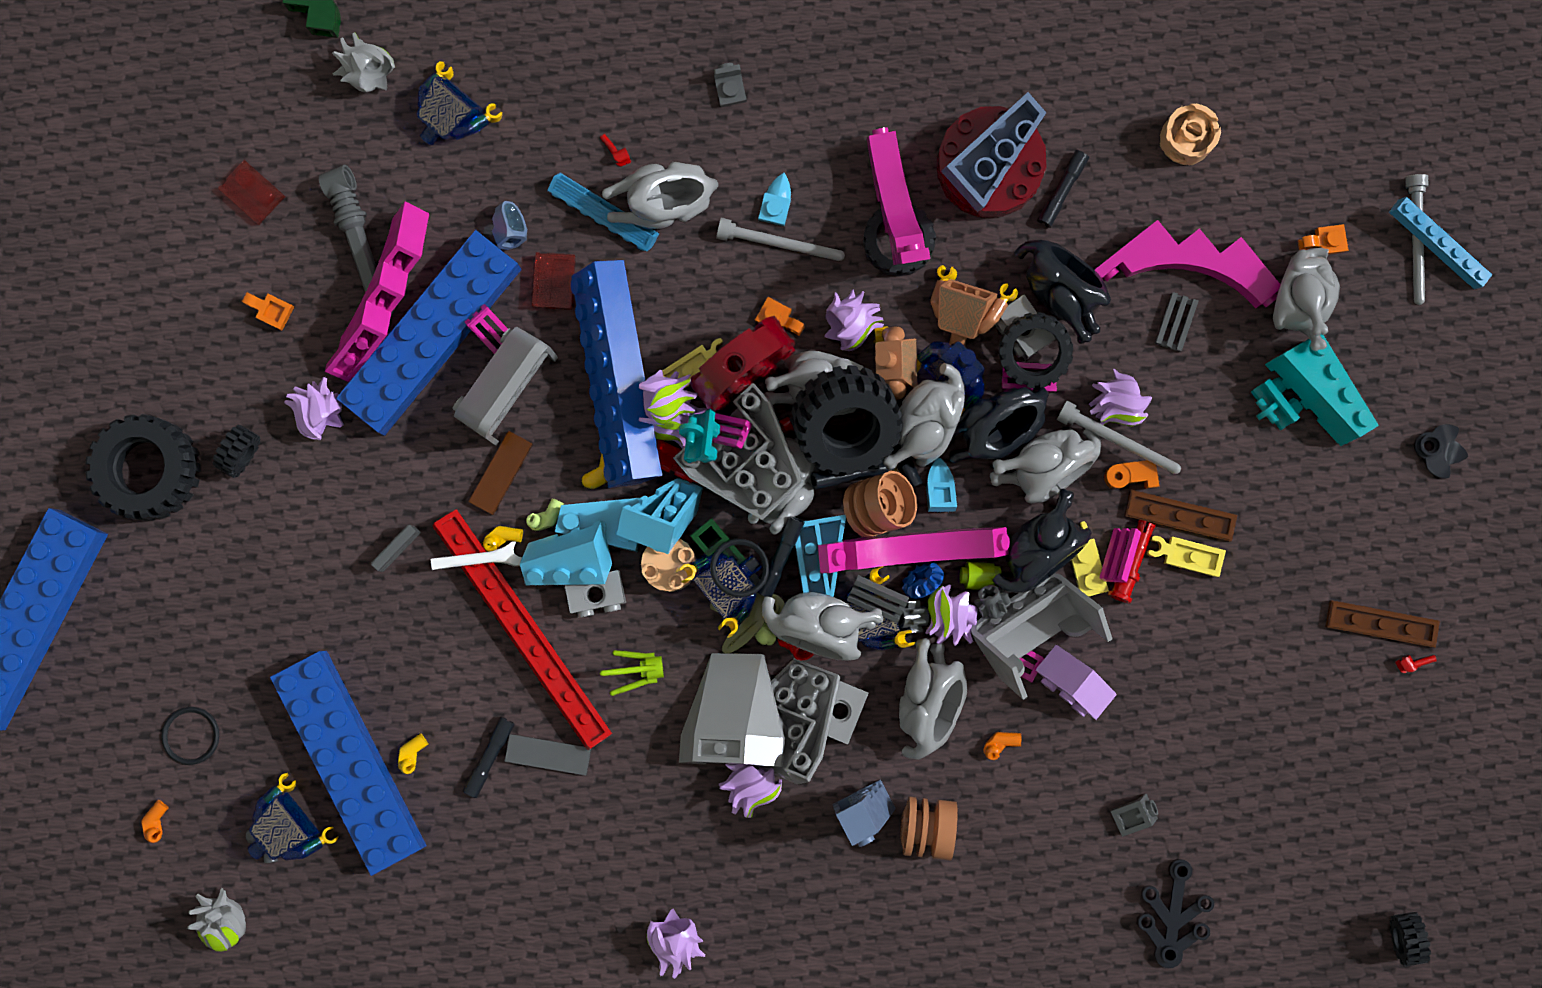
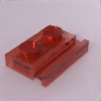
M245 160L226 179L227 181L218 187L221 192L258 225L285 198L277 188Z
M536 252L532 296L533 308L543 307L572 310L571 276L575 274V255L541 254Z

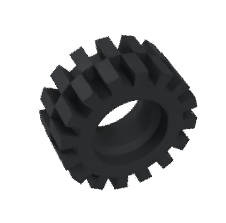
M242 425L233 427L231 432L226 434V438L220 442L221 446L217 447V454L214 455V461L212 462L214 467L232 478L238 477L240 473L245 471V467L249 465L250 460L254 457V453L259 449L260 436Z
M1417 912L1391 916V920H1389L1391 926L1390 933L1392 934L1391 938L1394 944L1393 949L1396 951L1397 959H1400V964L1411 966L1428 963L1430 961L1429 955H1431V950L1429 949L1430 941L1427 939L1429 935L1427 931L1425 932L1426 926L1422 922L1421 916H1418Z

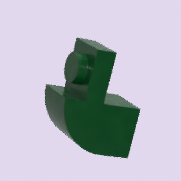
M283 0L282 3L289 11L308 13L306 27L312 35L338 38L341 15L334 0Z
M712 518L691 535L692 539L710 560L716 549L729 541V538ZM732 545L721 552L717 559L716 567L720 564L722 565L723 562L726 564L727 560L733 559L735 560L734 566L737 563L739 567L746 559Z

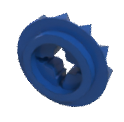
M925 562L920 567L916 565V569L908 571V577L902 580L904 584L902 589L910 598L918 599L925 597L940 586L944 578V572L936 562L931 564Z

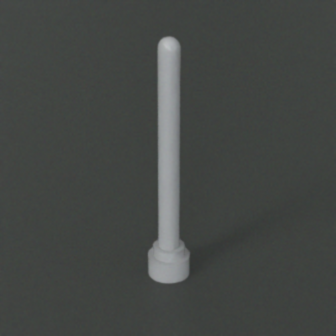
M1415 174L1406 176V189H1409V194L1412 195V202L1423 211V193L1426 192L1428 187V175ZM1412 234L1414 303L1421 305L1425 302L1424 244Z
M720 219L716 239L727 241V239L733 240V237L836 261H842L845 257L844 252L841 250L736 227L735 223H731L732 220Z
M1066 401L1057 418L1058 421L1066 425L1067 423L1072 425L1076 423L1173 474H1178L1181 471V466L1178 463L1080 414V410L1076 409L1077 405Z

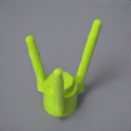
M614 650L612 653L614 656L644 659L645 661H640V666L602 670L600 672L601 676L641 672V677H647L610 691L611 696L646 684L657 683L658 678H664L662 656L655 657L654 653Z

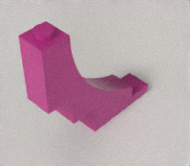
M888 127L872 130L873 135L868 136L866 139L877 201L881 205L885 233L889 235L893 264L898 265L930 259L929 247L925 248L923 233L918 225L910 201L896 131L889 132Z
M405 201L392 218L387 241L372 280L357 311L340 339L338 350L326 364L325 372L350 382L387 336L391 312L404 297L408 273L421 258L429 213Z
M1158 220L1095 269L1106 282L1119 272L1117 267L1120 268L1126 277L1158 269L1196 271L1214 277L1231 286L1255 308L1261 304L1267 307L1277 299L1276 292L1279 291L1281 285L1242 237L1219 253L1199 228L1178 245Z
M1006 527L949 529L938 532L905 533L894 536L850 539L818 545L820 573L917 562L995 558L1009 555L1010 540Z

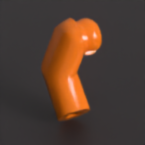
M994 733L984 745V754L989 760H996L1000 757L999 754L1006 746L1021 747V733Z
M157 800L142 819L143 834L150 843H156L162 837L160 818L169 807L161 800Z

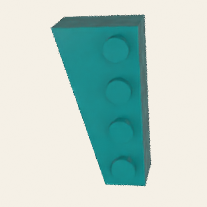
M1320 335L1327 343L1325 349L1313 351L1310 347L1311 340L1307 339L1265 365L1271 372L1275 370L1282 378L1281 383L1287 389L1292 388L1301 398L1300 403L1306 410L1311 409L1317 415L1318 423L1342 446L1360 438L1379 425L1324 335Z

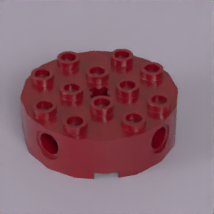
M1002 106L979 107L961 115L947 129L937 155V175L945 196L961 211L979 218L1004 217L1022 209L1035 195L1047 168L1046 146L1036 128L1014 163L1004 175L999 186L989 198L985 207L978 212L941 172L1009 110Z
M775 316L767 317L760 321L753 330L747 329L709 358L699 368L700 372L690 378L689 386L697 393L707 409L721 411L732 402L730 399L744 392L752 383L757 386L755 383L760 377L767 378L779 369L776 364L781 359L784 361L796 351L794 348L795 341L789 337Z

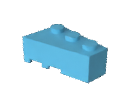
M677 478L656 489L655 494L649 498L647 496L639 498V502L636 505L622 507L617 535L650 547L657 552L669 554L696 516L703 487Z
M639 498L561 505L555 532L565 535L574 528L584 529L593 526L594 522L601 520L609 546L638 552L639 543L618 536L617 530L622 507L636 505L639 502Z
M845 515L804 521L805 524L795 544L803 593L816 592L834 597L837 572L820 573L818 545L842 541L846 521Z
M601 520L594 522L593 526L584 529L574 528L570 533L562 536L555 534L528 543L520 562L526 585L605 584L612 566Z

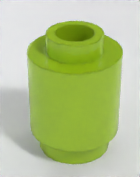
M966 562L965 567L960 569V583H964L965 589L981 590L987 585L997 586L993 582V578L1001 573L1000 566H994L993 563Z

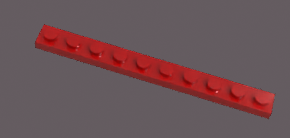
M457 509L433 524V528L453 556L486 552ZM494 562L460 566L586 749L590 750L610 736L612 732Z

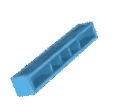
M562 173L553 177L548 191L554 197L561 198L570 207L579 209L583 215L592 217L596 223L605 225L609 231L618 233L625 241L637 245L638 249L648 251L652 248L659 236L658 232L635 224L609 222L607 220L609 212L624 211Z
M1409 198L1399 199L1389 211L1392 216L1473 289L1483 287L1492 276L1486 268Z

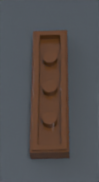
M1130 490L1124 514V517L1144 520L1153 524L1232 542L1238 516L1135 490Z
M1330 600L1325 627L1436 648L1440 621Z

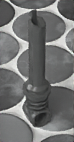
M342 165L320 174L319 183L323 193L331 200V205L334 206L332 209L336 213L333 223L339 227V230L345 232L366 293L377 267L363 228L367 214L358 206L359 201L356 200L357 195L354 193L357 188L356 179L351 169L347 165Z

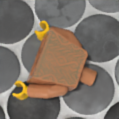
M942 265L937 269L938 276L941 279L936 282L930 302L938 319V327L951 332L949 344L953 345V347L956 344L955 348H957V343L965 347L967 338L974 339L979 334L988 332L1000 320L1008 307L1007 301L1015 300L1018 291L1015 288L1010 296H1006L1004 293L1008 288V284H1003L1000 288L1001 297L997 298V293L955 281L957 271L953 267L950 268L949 274L944 276L946 267Z
M885 326L875 328L873 331L875 332L874 343L876 344V374L884 378L885 383L889 384L896 401L904 398L906 391H911L917 386L916 339L903 340L905 333L900 327Z

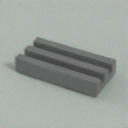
M1172 292L1154 344L1181 352L1198 300H1191L1187 296H1180L1178 293ZM1179 301L1180 304L1167 342L1163 341L1175 302ZM1187 304L1190 307L1178 343L1175 345L1173 342Z
M407 525L371 562V565L377 571L384 572L421 532L415 526Z
M859 575L847 598L848 602L868 611H872L875 608L881 609L884 618L898 623L909 600V597ZM859 587L864 588V589H866V590H868V591H870V592H873L874 594L869 593V592H867V591H865V590H862V589H860ZM884 598H886V599H888V600H891V601H893V602H895V603H898V604H900V605H896V604H894V603H892V602H890V601L885 600Z

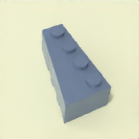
M1029 92L941 171L977 212L985 207L1004 175L1046 114Z

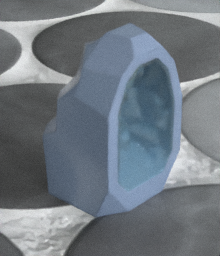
M503 201L495 208L492 218L494 225L492 233L499 249L510 250L519 247L527 240V227L522 213L513 202Z

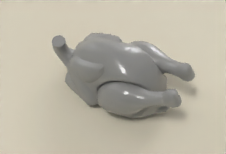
M672 162L667 169L659 164L645 165L635 170L621 182L602 191V196L605 199H610L628 191L627 201L631 212H609L607 220L611 223H630L650 229L666 228L672 225L675 219L687 222L708 208L709 198L717 189L718 182L716 179L706 176L703 169L697 165Z
M1325 248L1299 250L1291 257L1277 294L1273 313V322L1276 329L1297 330L1307 335L1311 340L1310 347L1313 351L1323 350L1327 347L1326 341L1320 335L1327 334L1328 332L1325 322L1330 318L1339 299L1340 292L1337 276L1332 271L1327 260L1329 249Z
M820 351L801 352L785 359L784 364L788 368L787 374L778 377H767L765 379L768 392L764 395L772 405L781 403L793 405L795 402L797 403L796 396L798 392L806 389L804 385L810 379L813 381L817 379V374L823 371L826 373L831 372L833 367L841 366L842 369H847L848 365L857 366L858 370H861L863 366L848 359ZM785 385L789 389L786 393L771 392ZM858 408L844 409L833 416L854 413Z
M943 363L940 367V373L947 375L948 381L935 382L933 380H923L902 401L900 411L903 427L902 431L899 432L901 437L898 442L901 449L888 457L884 456L882 458L883 464L888 470H893L898 463L908 457L915 458L918 466L925 467L938 459L947 449L959 422L965 399L964 384L960 372L952 365Z
M1087 429L1083 432L1088 438L1086 441H1083L1074 430H1059L1043 434L1030 441L1021 450L1018 457L1009 460H995L993 462L994 472L990 473L991 483L993 486L1000 484L1020 486L1026 494L1025 501L1029 504L1048 501L1056 496L1060 489H1066L1090 469L1100 454L1101 439L1099 435ZM1016 469L1012 473H1004L1005 471Z
M785 437L803 483L763 519L765 523L771 524L770 532L772 534L779 533L787 524L790 516L795 517L805 511L814 497L811 474L820 472V470L814 464L807 461L804 453L800 450L797 438ZM749 513L748 521L751 524L757 523L759 518Z
M816 592L800 593L788 599L780 614L774 612L775 599L764 597L762 603V616L770 631L778 639L807 652L834 660L850 661L858 659L861 656V652L857 648L859 629H873L876 624L883 622L882 611L879 608H875L871 612H858L840 599Z
M927 638L916 641V661L907 676L904 695L901 697L899 704L900 728L917 743L916 748L910 746L903 748L902 755L908 759H922L945 744L956 725L967 695L964 665L959 661H954L951 665L946 664L944 644L941 643L939 645L937 643L930 646V641ZM929 646L935 663L928 664L927 652Z

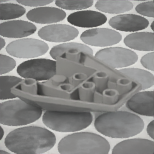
M752 383L733 401L738 408L730 415L731 417L745 419L752 423L742 449L712 442V446L717 450V459L715 461L688 463L684 460L685 447L673 459L689 478L763 520L799 487L803 480L772 403ZM722 423L720 424V425H722V426H727V427H731V428H736V429H741V430H743V428H741V427L731 426V425L722 424ZM722 432L718 435L736 440L739 439V436Z
M711 653L681 733L679 763H727L783 767L785 738L765 656L763 654Z
M794 658L771 681L785 738L783 767H754L766 772L773 768L774 775L795 784L807 783L811 780L823 758L840 680L838 674Z

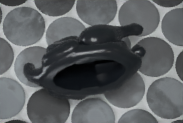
M1029 240L1018 246L1014 252L1017 258L1023 259L1027 253L1033 254L1034 258L1027 270L1026 278L1035 297L1053 315L1067 322L1073 328L1079 344L1090 342L1092 335L1100 333V326L1095 321L1093 311L1100 305L1108 306L1111 302V297L1101 276L1086 262L1057 243L1046 240ZM1081 317L1084 318L1086 329L1081 322Z
M1035 386L1031 391L1026 387L1018 389L1014 387L1003 390L990 397V399L976 401L967 407L960 416L952 438L963 432L964 440L969 448L950 451V462L957 463L972 458L997 460L1008 456L1021 445L1028 444L1045 422L1044 411L1049 396L1046 388Z
M1060 489L1057 505L1054 510L1032 518L1011 536L1008 548L1009 555H1006V562L1014 579L1008 580L999 573L993 578V582L998 587L1007 592L1014 593L1033 590L1069 563L1086 546L1092 534L1089 528H1080L1075 522L1066 517V511L1071 507L1072 499L1074 498L1072 491Z

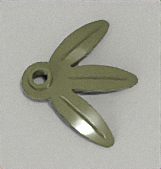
M745 563L741 564L738 568L747 579L751 580L744 583L753 584V588L760 579L754 571L751 572ZM756 592L750 595L751 598L744 597L730 611L728 615H735L741 608H745L747 610L745 615L750 616L738 624V629L732 637L725 640L722 646L723 653L729 654L741 648L761 629L765 623L762 616V603L765 596ZM773 594L772 598L775 599L776 605L774 612L780 614L785 603L782 598ZM711 601L710 609L720 613L721 610L717 606L715 607V603Z

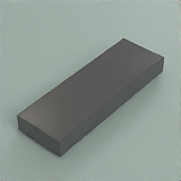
M510 734L505 762L587 775L591 749L587 750L585 746Z

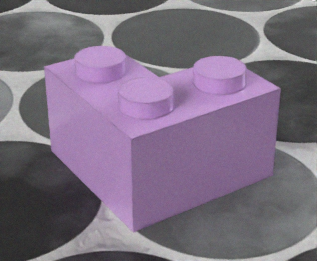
M1058 645L1054 646L1036 669L1043 677L1040 682L1052 692L1056 688L1061 691L1059 696L1072 705L1071 707L1083 717L1088 714L1097 720L1117 695L1093 669Z

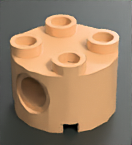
M1190 104L1189 106H1182L1176 109L1163 125L1160 134V147L1165 155L1173 162L1182 165H1194L1202 161L1218 144L1221 135V127L1219 128L1216 114L1208 107L1200 104Z
M679 538L669 554L657 552L647 547L643 552L641 560L642 574L649 584L659 590L668 592L678 591L689 585L692 580L682 583L681 581L687 578V573L684 570L676 573V569L684 564L694 565L697 563L691 547Z

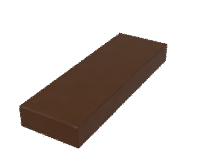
M508 431L469 502L494 515L533 444Z

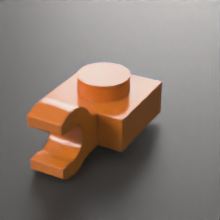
M1344 224L1319 227L1315 229L1316 235L1304 236L1298 240L1299 250L1325 248L1329 249L1328 255L1349 251Z
M247 292L242 300L246 305L259 310L255 318L281 331L284 329L294 309L293 305L270 294H267L265 300H262Z
M767 297L755 319V322L759 323L767 317L775 316L783 328L800 336L804 329V323L789 317L792 309L770 297Z

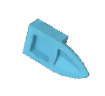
M785 173L778 176L764 194L758 220L785 226L791 202L790 184Z
M941 458L934 461L928 474L926 486L928 512L956 511L957 508L954 478L949 467Z

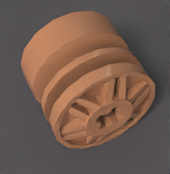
M888 471L850 484L845 491L843 499L844 513L852 529L862 537H874L887 531L904 528L913 522L917 511L916 495L912 485L905 476L896 471Z
M909 796L901 820L900 839L903 846V855L911 856L913 844H916L917 857H922L926 845H931L933 859L952 860L957 831V802L937 800L934 812L929 811L927 798H922L920 810H917L916 797Z

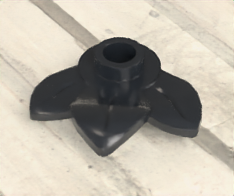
M1440 425L1433 432L1420 434L1414 443L1415 452L1419 457L1425 459L1427 470L1439 478H1450L1451 470L1449 464L1459 463L1468 457L1466 450L1455 441L1459 428L1454 425ZM1426 441H1429L1432 444V449L1430 451H1427L1424 448V443Z

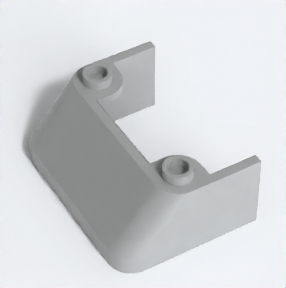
M515 327L513 330L509 328L505 331L500 340L502 344L467 395L465 397L461 396L453 406L456 419L496 446L499 441L492 434L546 357L553 361H556L558 358L551 347L519 327Z
M1056 573L1035 589L1018 593L1010 598L1011 603L1005 605L1007 612L1002 617L992 619L988 616L982 617L977 620L976 625L971 627L975 642L998 677L1022 699L1028 696L1020 678L1025 670L1020 658L1061 630L1069 636L1078 637L1093 629L1107 642L1112 640L1103 608L1062 575Z

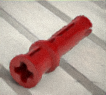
M1138 520L1136 529L1141 532L1127 583L1115 582L1113 589L1108 591L1107 594L1115 600L1128 604L1132 602L1130 596L1134 585L1140 580L1138 570L1155 529V525L1149 522L1144 533L1143 530L1147 522L1144 520Z

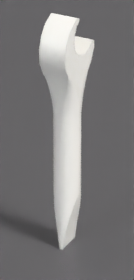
M511 542L505 547L494 551L431 559L432 570L490 562L520 566L522 557H518L514 553L513 549L516 542Z

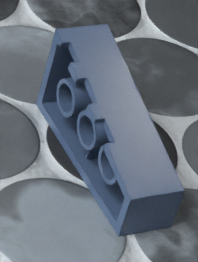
M881 779L832 804L851 845L853 846L858 843L859 847L875 839L873 835L880 831L896 809Z

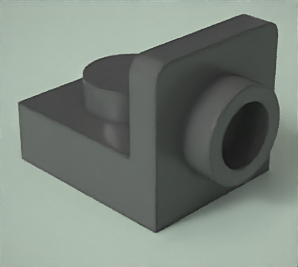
M725 63L718 66V69L713 70L720 107L747 102L739 64Z
M1143 794L1137 800L1111 810V814L1122 837L1151 827L1158 819L1157 806L1153 800H1149L1147 794Z

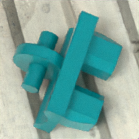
M1278 377L1274 380L1268 379L1253 389L1251 393L1257 399L1256 404L1262 410L1256 415L1258 420L1266 416L1272 424L1275 423L1282 430L1300 418L1298 414L1303 409V406L1295 398L1289 401L1284 398L1281 393L1286 390V387L1281 383L1282 379Z
M708 409L702 414L689 415L688 423L682 424L679 427V434L686 438L684 460L688 463L715 461L717 459V450L712 446V439L717 438L720 434V425L715 422V412Z

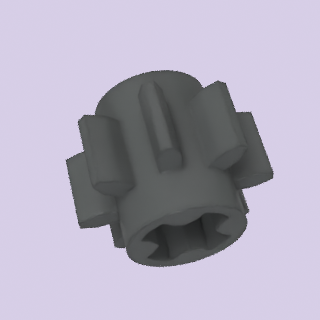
M995 585L983 587L978 592L980 599L974 601L982 617L988 616L992 619L1002 617L1007 612L1005 605L1011 603L1008 593H1005L1003 589Z
M920 600L908 601L896 624L899 628L911 630L912 633L923 632L922 626H927L929 622L928 609L925 606H920Z

